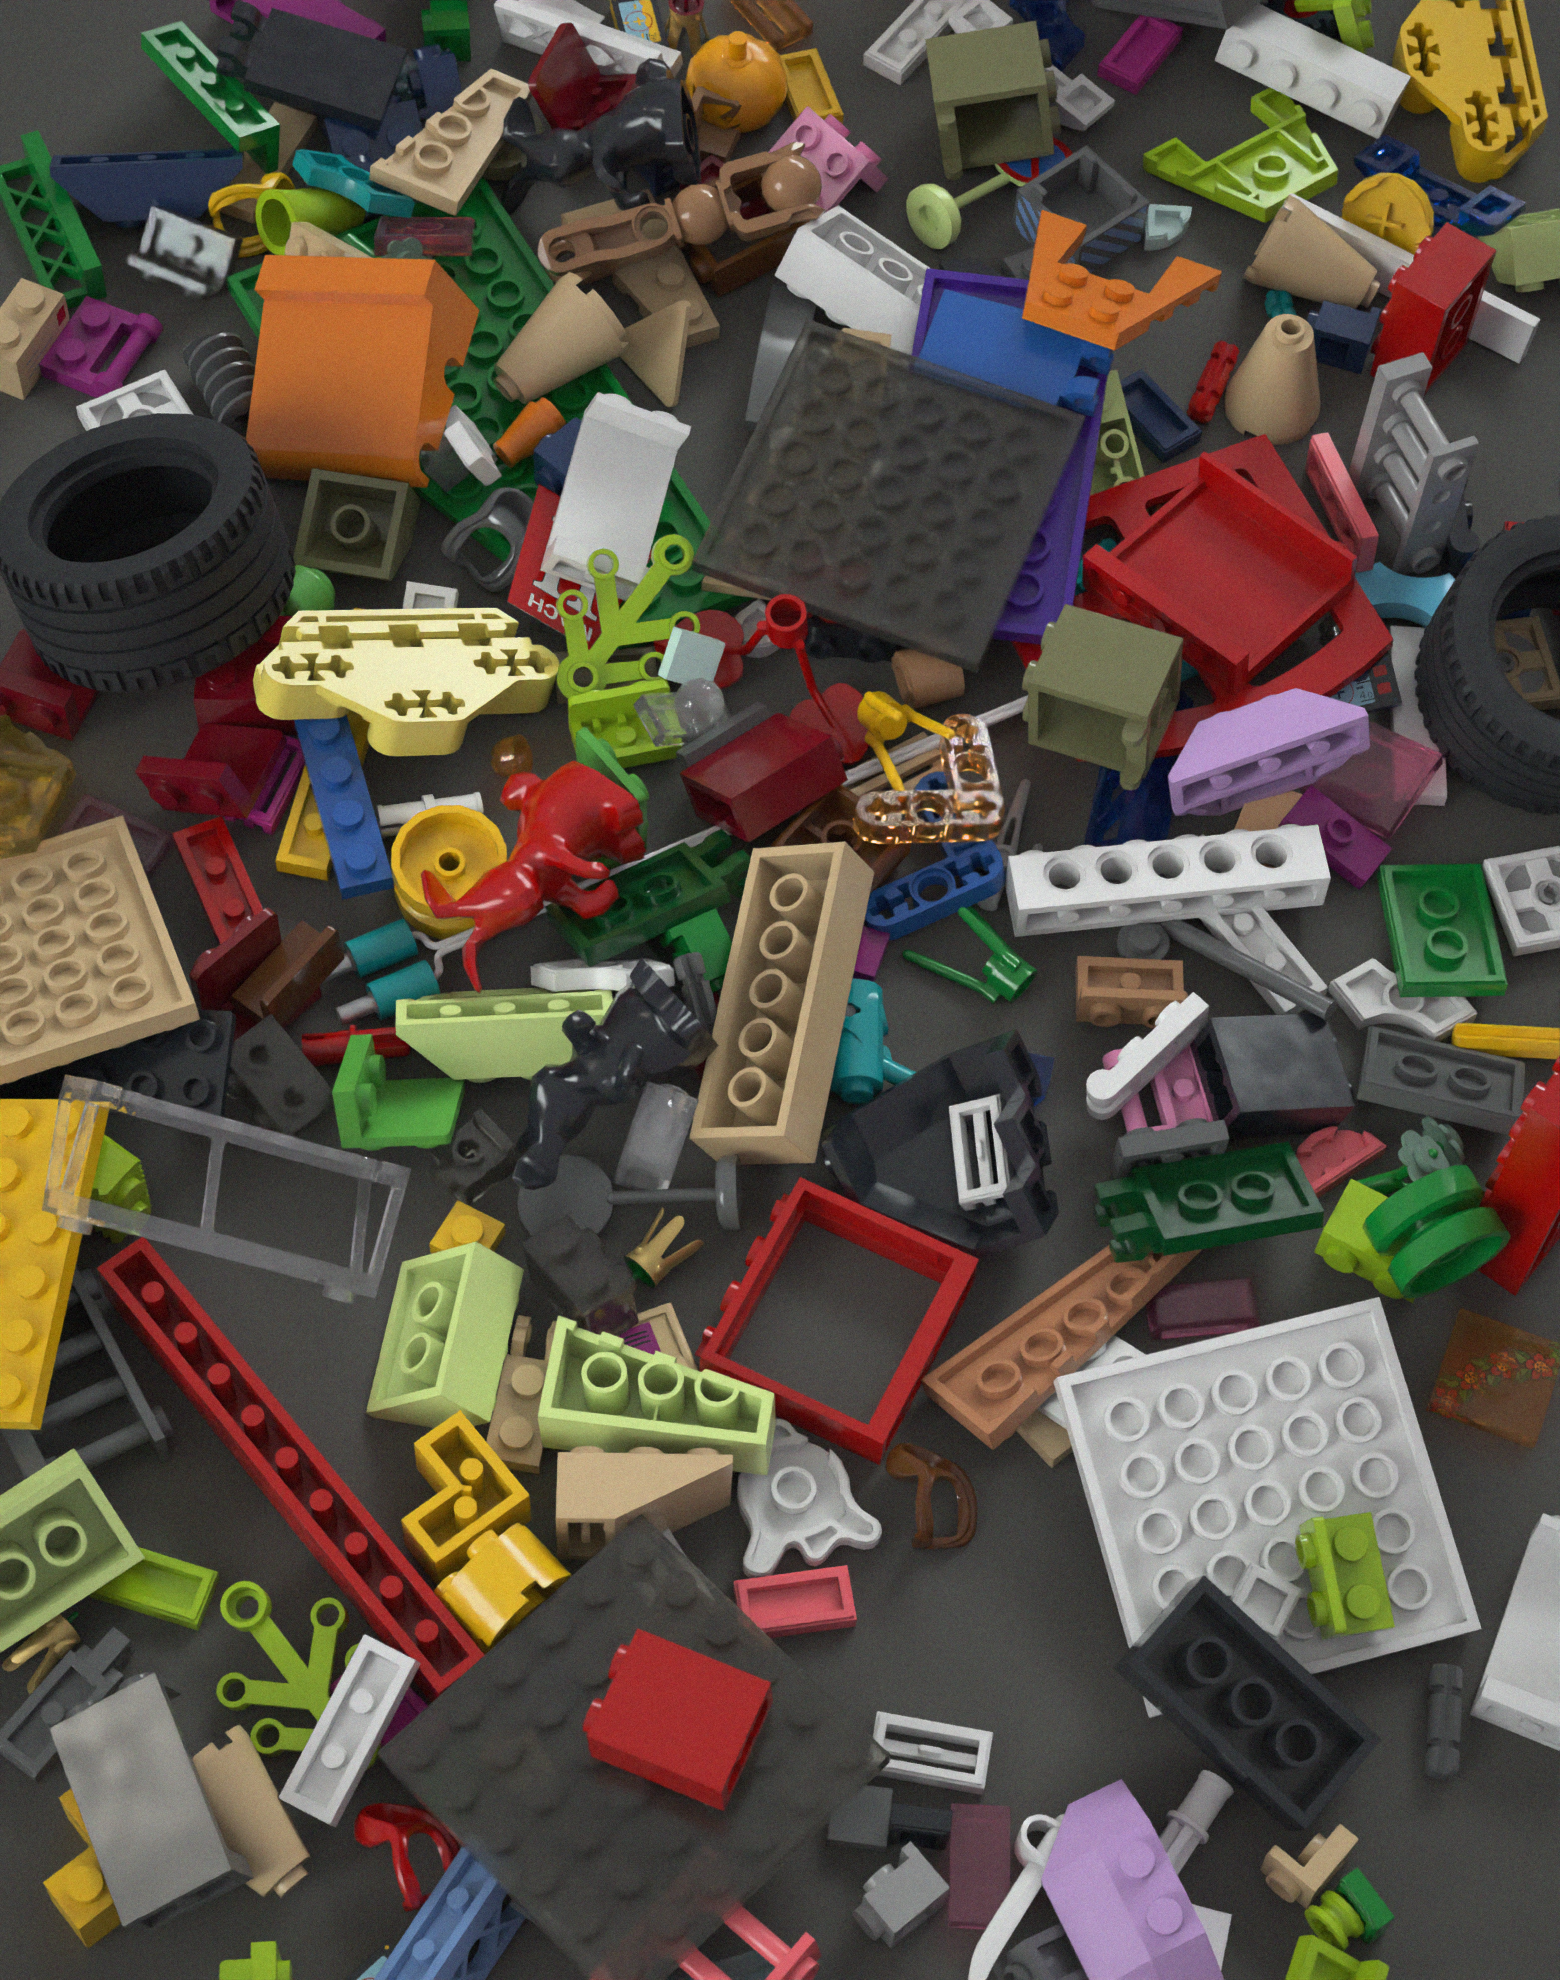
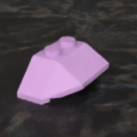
M1294 688L1277 695L1266 696L1260 701L1231 711L1217 713L1211 718L1199 721L1168 775L1171 806L1175 816H1185L1188 813L1197 816H1220L1243 808L1245 803L1280 795L1317 782L1341 767L1353 754L1360 755L1370 748L1369 718L1365 708Z
M1120 1779L1068 1804L1041 1883L1088 1980H1224L1206 1931L1149 1818L1123 1780Z

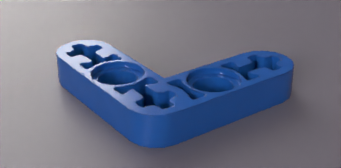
M937 771L924 776L916 785L915 790L920 814L945 859L880 887L869 895L864 920L865 925L877 931L890 933L889 941L898 939L956 913L961 907L967 908L998 893L1005 885L1006 873L999 850L961 783L954 775L948 772ZM941 793L944 798H947L950 810L943 814L940 803L935 797L932 798L933 795ZM967 826L974 830L971 838L964 842H952L947 839L948 833L956 827ZM982 866L986 872L989 871V874L981 877L979 873L973 870ZM955 876H959L960 884L963 883V887L957 889L954 880ZM930 885H942L948 889L946 895L937 901H926L920 897L922 891ZM911 897L914 909L909 910L908 903L904 899ZM888 909L894 916L885 920L884 916L879 915V912Z

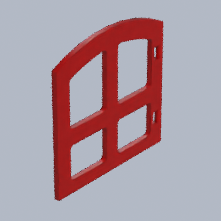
M1266 434L1209 453L1219 462H1225L1232 466L1238 475L1245 477L1257 488L1267 490L1276 501L1296 515L1299 514L1306 517L1315 528L1330 537ZM1199 457L1090 495L1085 530L1101 524H1109L1115 529L1120 540L1123 541L1150 518L1146 511L1149 507L1169 501L1198 476ZM1356 578L1354 589L1329 610L1342 633L1291 670L1262 686H1253L1247 683L1234 696L1197 670L1214 702L1209 705L1175 711L1154 758L1179 755L1197 723L1211 718L1217 713L1231 711L1260 701L1266 696L1277 695L1294 688L1330 698L1364 674L1393 647V637ZM1089 591L1075 596L1073 605L1075 607L1119 620L1125 618ZM1011 641L1026 669L1031 660L1039 661L1043 652L1041 651V644ZM1075 758V759L1077 760V762H1087V761H1084V760Z

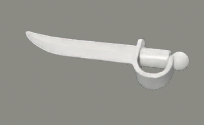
M1037 1814L1028 1817L1023 1822L1014 1842V1853L1018 1861L1025 1868L981 1936L972 1956L968 1980L987 1979L995 1961L1042 1887L1041 1879L1065 1814L1059 1815L1056 1819L1047 1815ZM1032 1831L1045 1832V1836L1037 1849H1035L1030 1844L1027 1834Z

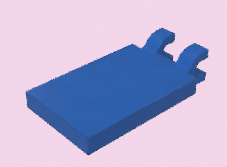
M944 289L913 374L914 381L1053 418H1056L1060 406L1071 408L1076 412L1093 417L1099 403V395L1096 394L1099 387V379L1086 376L1076 377L1079 366H1083L1094 372L1109 375L1114 361V354L1111 353V349L1022 319L1023 309Z

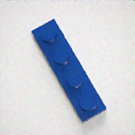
M347 714L334 719L294 720L295 730L342 900L394 888L393 876Z

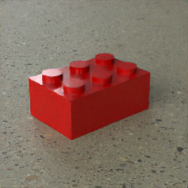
M1447 222L1434 237L1427 235L1422 240L1414 254L1413 262L1409 267L1401 265L1388 285V291L1392 293V296L1379 318V322L1383 324V329L1371 347V353L1375 355L1370 372L1371 376L1375 378L1378 366L1424 352L1432 365L1425 394L1468 344L1496 250Z

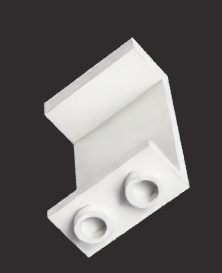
M597 392L584 411L540 571L595 590L594 578L587 570V559L592 552L598 549H609L616 554L619 560V568L614 575L617 598L626 601L650 569L646 565L679 447L689 436L691 426L678 422L675 416L667 412H651L634 406L627 398L621 395H604ZM598 555L594 559V568L600 574H607L612 568V562L608 556Z
M1543 1513L1534 1527L1526 1546L1470 1715L1560 1751V1515L1550 1516Z

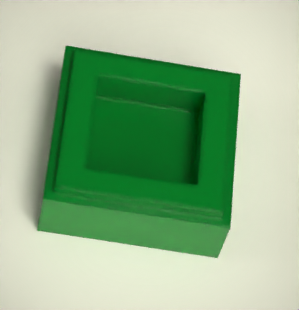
M1358 1867L1344 1876L1333 1891L1346 1900L1360 1917L1365 1931L1359 1937L1368 1945L1383 1935L1395 1919L1393 1913Z

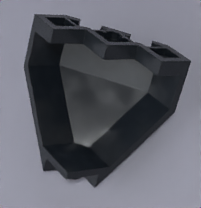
M1015 1029L946 1054L822 1128L821 1136L824 1142L821 1146L823 1148L824 1162L830 1174L839 1180V1183L832 1192L977 1259L1045 1237L1057 1218L1059 1210L1056 1193L1052 1190L1046 1191L1042 1168L1052 1164L1047 1124L1037 1120L1034 1110L1033 1099L1042 1096L1040 1076L1018 1030ZM1000 1094L1005 1100L1006 1106L993 1125L1013 1164L1014 1177L1002 1194L1003 1197L996 1199V1204L985 1206L983 1202L975 1204L976 1209L965 1211L959 1204L949 1106ZM988 1110L986 1111L992 1171L994 1184H997L998 1174L991 1113ZM972 1114L965 1117L973 1189L980 1188L981 1184Z

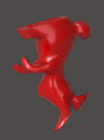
M572 761L561 766L545 780H541L533 773L524 771L512 774L503 787L499 801L508 810L517 811L520 814L516 845L507 862L484 872L479 880L458 900H455L446 891L432 872L425 869L422 871L421 880L424 899L436 919L463 917L472 918L475 923L472 934L462 948L463 967L478 993H481L482 986L477 957L488 941L499 933L532 921L544 908L543 901L569 908L584 919L604 915L619 898L618 888L613 880H606L595 890L586 891L579 888L571 879L573 874L584 878L605 879L609 877L610 871L603 863L594 861L603 857L624 865L645 858L644 853L647 852L644 847L645 842L635 829L636 826L643 824V813L640 810L637 799L595 769Z

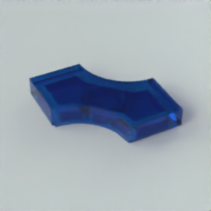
M1009 0V7L1017 11L1025 22L1036 21L1039 40L1048 39L1052 65L1062 72L1084 47L1086 38L1084 31L1073 24L1066 12V5L1069 0Z

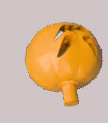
M741 31L732 32L730 35H719L703 44L697 54L690 59L685 80L691 99L697 86L717 93L723 98L738 101L739 106L741 105L739 112L733 118L727 117L726 120L718 117L733 108L726 105L703 104L705 112L703 120L713 123L721 129H728L739 124L735 130L741 133L754 131L768 124L781 109L788 86L786 72L780 55L765 41L756 39L752 35Z

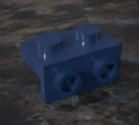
M392 96L380 132L331 117L324 118L321 127L323 136L327 137L332 154L342 155L346 159L354 155H367L374 163L381 157L385 160L395 153L398 143L408 135L412 138L423 130L415 99L402 101L401 96Z

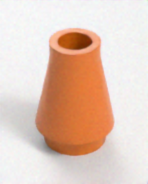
M541 398L536 403L529 401L503 436L493 444V448L499 458L512 468L519 461L533 455L534 449L540 440L550 433L555 434L566 425V421L558 409L546 398Z

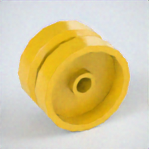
M438 805L417 813L400 828L392 845L391 857L395 899L403 917L419 932L444 940L474 927L475 923L472 918L436 919L424 899L421 873L424 869L432 872L446 891L455 900H458L479 880L484 872L507 862V846L498 827L484 814L461 805Z

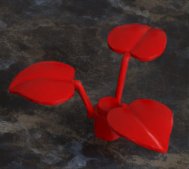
M849 537L828 543L799 560L788 573L785 582V594L778 595L769 601L765 610L766 621H759L757 623V630L744 645H742L744 641L743 629L740 623L728 613L719 610L695 613L700 622L698 634L716 638L726 643L710 691L727 688L740 680L743 675V661L740 655L750 654L764 635H768L770 641L777 647L784 649L794 648L812 699L798 703L793 708L790 718L799 722L802 721L825 734H831L843 750L844 759L841 761L842 765L859 763L869 748L864 739L868 730L861 725L857 715L859 704L864 697L855 688L845 683L834 684L820 694L803 641L808 634L807 619L811 618L814 613L825 622L842 623L855 618L866 607L871 591L870 577L864 560L861 541L858 537ZM688 618L683 619L675 626L688 631L693 629L692 622ZM669 639L654 641L655 651L664 655Z

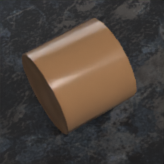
M948 638L896 651L891 659L899 693L904 703L913 710L958 698L964 694L965 683L962 665L953 643Z

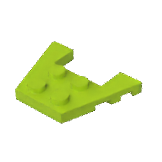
M1270 87L1251 97L1250 109L1251 113L1270 128L1209 161H1204L1176 137L1143 154V169L1146 172L1263 223L1275 218L1279 209L1283 207L1287 196L1291 193L1308 200L1336 185L1338 178V168L1317 133H1311L1305 122L1306 114L1301 106L1295 105L1291 97Z

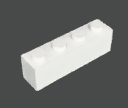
M1259 3L1226 30L1214 60L1376 139L1380 138L1395 114L1411 76Z

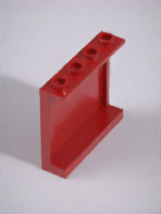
M1204 451L1199 456L1198 476L1110 552L1095 544L1083 555L1082 587L1133 624L1183 638L1182 659L1234 696L1354 589L1358 557L1344 543L1334 541L1315 528L1306 517L1299 514L1296 515L1276 501L1267 490L1257 488L1238 475L1232 466L1225 462H1219Z

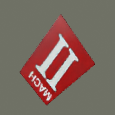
M539 484L507 602L565 635L563 618L557 612L556 601L560 594L567 590L581 591L588 600V610L582 618L588 649H590L601 634L595 590L540 571L561 496ZM650 550L648 562H649V560L651 559V551H652V550ZM569 595L563 601V608L569 615H576L580 612L581 602L578 597ZM618 598V605H619V606H620L621 602L623 601V600L620 599V598Z

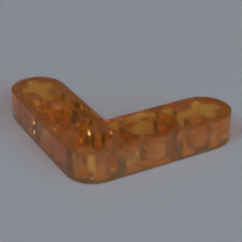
M956 714L947 718L943 725L952 729L955 732V737L947 739L940 735L939 752L948 790L874 791L866 793L859 798L856 804L853 819V828L856 834L865 841L877 844L978 842L991 840L996 837L1002 827L1005 804L985 723L969 714ZM962 737H964L966 743L970 744L969 751L963 752ZM974 771L980 774L984 780L978 783H971L963 780L959 773ZM923 810L933 811L939 814L942 820L934 823L925 822L916 813ZM954 812H956V818H955V819H953V814H954ZM902 813L905 814V820H904V821L901 820V819H902ZM875 815H879L880 820H876Z

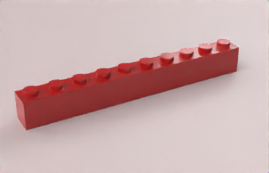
M142 1236L98 1266L97 1271L105 1297L385 1645L421 1663L413 1681L438 1712L444 1715L485 1684L489 1678L487 1657L146 1238Z

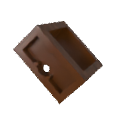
M764 173L733 184V192L741 199L742 205L760 196L771 213L776 212L767 204L762 195L761 181ZM718 177L705 185L717 188L715 181L720 178ZM810 221L792 224L789 228L779 231L719 263L716 262L705 244L695 245L684 241L685 246L679 248L678 243H675L679 251L685 248L691 257L689 260L697 280L702 285L708 283L719 298L779 267L798 228Z

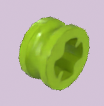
M1327 1890L1320 1897L1321 1906H1309L1304 1912L1305 1918L1311 1929L1321 1940L1343 1952L1349 1946L1347 1938L1350 1936L1358 1938L1365 1931L1364 1924L1346 1900L1337 1893Z

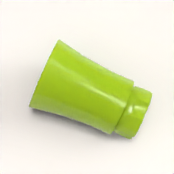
M319 187L268 189L262 192L257 200L255 217L257 229L264 245L275 255H285V246L290 238L292 222H309L334 236L355 226L362 225L365 218V209L343 195Z

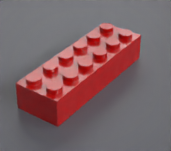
M1560 1056L1552 1067L1555 1073L1545 1084L1539 1081L1521 1105L1520 1110L1523 1113L1508 1134L1511 1139L1496 1160L1499 1164L1485 1184V1187L1488 1189L1485 1191V1195L1479 1207H1493L1511 1237L1507 1245L1493 1259L1479 1268L1478 1271L1514 1296L1517 1295L1560 1239Z

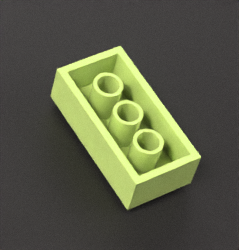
M74 1448L0 1495V1653L145 1558Z

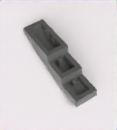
M772 285L757 352L744 429L786 435L800 405L818 305L809 299H803L794 295L786 286Z

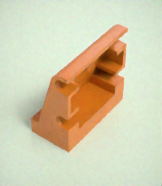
M265 255L254 289L264 299L246 435L247 443L253 447L265 478L309 481L313 468L409 483L411 487L427 488L430 479L420 469V450L438 451L455 395L445 383V366L463 367L479 309L436 260Z

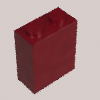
M779 712L679 773L696 816L748 843L848 780L841 762L844 759L843 750L831 734H825L802 721L799 722Z

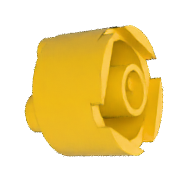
M516 1523L500 1536L493 1530H488L478 1537L466 1552L471 1560L459 1572H454L441 1581L435 1588L434 1593L487 1659L495 1660L518 1647L517 1643L512 1639L514 1635L523 1632L527 1628L534 1634L554 1615L572 1589L567 1582L574 1580V1578L526 1526Z

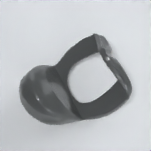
M502 487L496 489L484 501L476 513L461 520L449 531L441 545L443 555L456 565L468 567L474 580L490 592L501 591L513 581L534 504L533 501L525 493L515 488ZM484 527L492 528L502 533L509 541L511 547L506 560L488 575L483 572L473 558L460 552L469 535L476 529Z

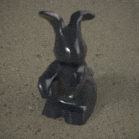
M649 58L641 63L637 69L636 84L639 87L626 93L613 110L601 115L578 131L555 128L537 134L527 100L520 96L515 98L504 118L503 139L517 147L527 156V164L525 168L513 174L503 191L501 204L508 215L512 214L519 207L530 187L537 181L549 182L558 187L565 188L594 173L597 174L599 181L611 191L619 210L625 211L650 204L647 193L642 191L630 193L627 189V173L637 165L655 164L672 166L674 178L679 183L689 186L702 184L696 114L685 81L674 79L672 71L665 61Z
M642 957L630 974L632 982L617 992L600 1025H596V1022L589 1014L579 1009L571 1013L564 1020L562 1032L572 1043V1057L570 1061L561 1065L546 1064L532 1076L528 1100V1128L518 1138L516 1149L521 1154H524L517 1161L512 1176V1181L525 1189L536 1190L555 1182L558 1175L561 1153L567 1143L586 1127L596 1107L626 1102L634 1098L641 1088L651 1082L673 1080L685 1075L702 1063L718 1047V1044L709 1032Z

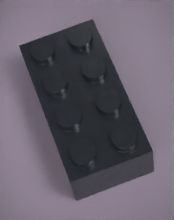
M1205 1575L1188 1581L1113 1667L1288 1831L1306 1830L1382 1740Z

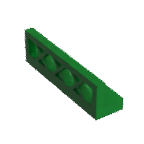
M182 21L141 33V49L238 153L246 151L266 174L278 170L280 124L250 92L243 91L244 86L236 77L216 73L219 59Z
M39 130L20 135L25 158L0 166V199L39 285L54 290V286L61 275L80 281L82 287L62 293L66 298L68 309L79 306L86 296L96 300L107 297L102 265L69 194L50 177L49 167L52 158ZM29 174L33 179L26 193L9 188L6 185V181ZM29 208L49 214L42 226L22 220ZM45 241L64 247L57 260L38 254Z

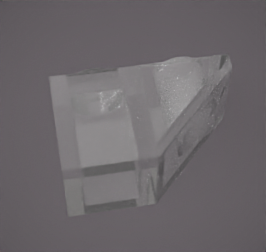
M647 1081L613 1183L633 1190L669 1189L685 1146L699 1099L688 1096L683 1089L675 1085H657Z

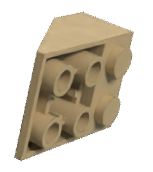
M579 1446L573 1448L570 1452H558L556 1492L557 1559L616 1560L619 1559V1555L668 1528L673 1533L730 1506L733 1455H724L712 1448H695L689 1450L686 1454H663L661 1450L653 1447H637L631 1449L628 1453H605L599 1447Z

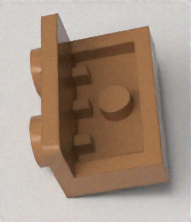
M1077 957L1075 966L1076 1022H1091L1100 1027H1110L1119 1023L1143 1024L1148 1028L1154 1029L1156 1027V1019L1170 1003L1177 1001L1181 1004L1188 997V993L1184 991L1183 961Z

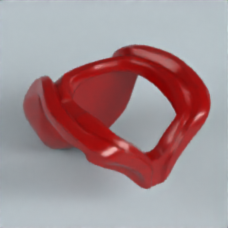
M393 1803L367 1805L358 1813L354 1822L356 1841L368 1848L390 1842L398 1885L405 1898L402 1904L405 1911L421 1909L431 1893L422 1896L419 1882L408 1858L409 1838L417 1833L428 1834L439 1850L444 1872H446L460 1851L455 1835L443 1820L428 1810Z

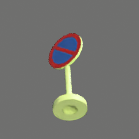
M1053 137L1054 155L995 164L1000 175L954 199L944 188L937 184H922L912 190L906 200V213L909 224L915 235L925 245L932 249H943L957 240L961 231L960 208L1008 184L1010 181L1022 187L1071 156L1073 152L1063 142Z

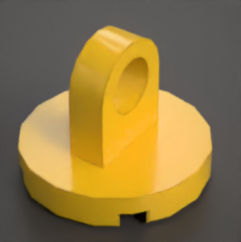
M1378 173L1363 179L1346 195L1343 202L1344 206L1340 218L1413 255L1422 240L1427 235L1431 236L1434 230V211L1427 194L1415 181L1399 173Z

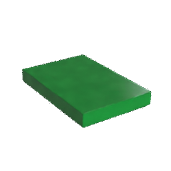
M1482 864L1379 865L1377 881L1400 998L1504 996L1508 983Z

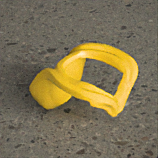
M268 173L261 178L260 184H236L211 194L208 203L211 217H213V226L219 243L226 254L242 258L255 256L268 250L259 234L247 238H227L219 211L230 204L246 198L258 199L262 192L268 189H295L293 182L285 173Z

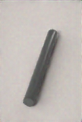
M1182 920L1155 922L1166 931L1169 938L1326 1021L1331 1019L1336 1012L1337 1002Z

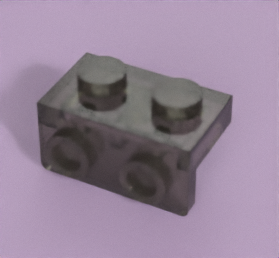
M151 206L139 252L128 253L125 263L139 268V276L144 279L162 284L167 283V280L182 285L181 292L199 300H209V296L229 292L226 277L234 274L243 238L163 206Z

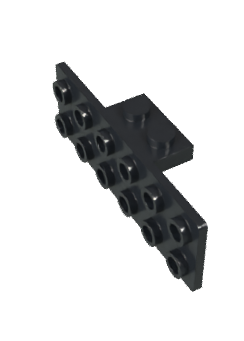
M198 1010L200 1020L182 1025L174 1030L163 1031L127 1043L122 1047L111 1048L75 1060L67 1065L56 1066L20 1078L15 1082L0 1085V1099L101 1100L109 1108L108 1115L222 1121L225 1116L236 1015L229 1011Z

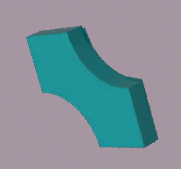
M305 149L296 150L292 165L307 185L343 195L359 204L369 213L411 218L415 205L411 197L369 180L370 172L350 163L342 155Z

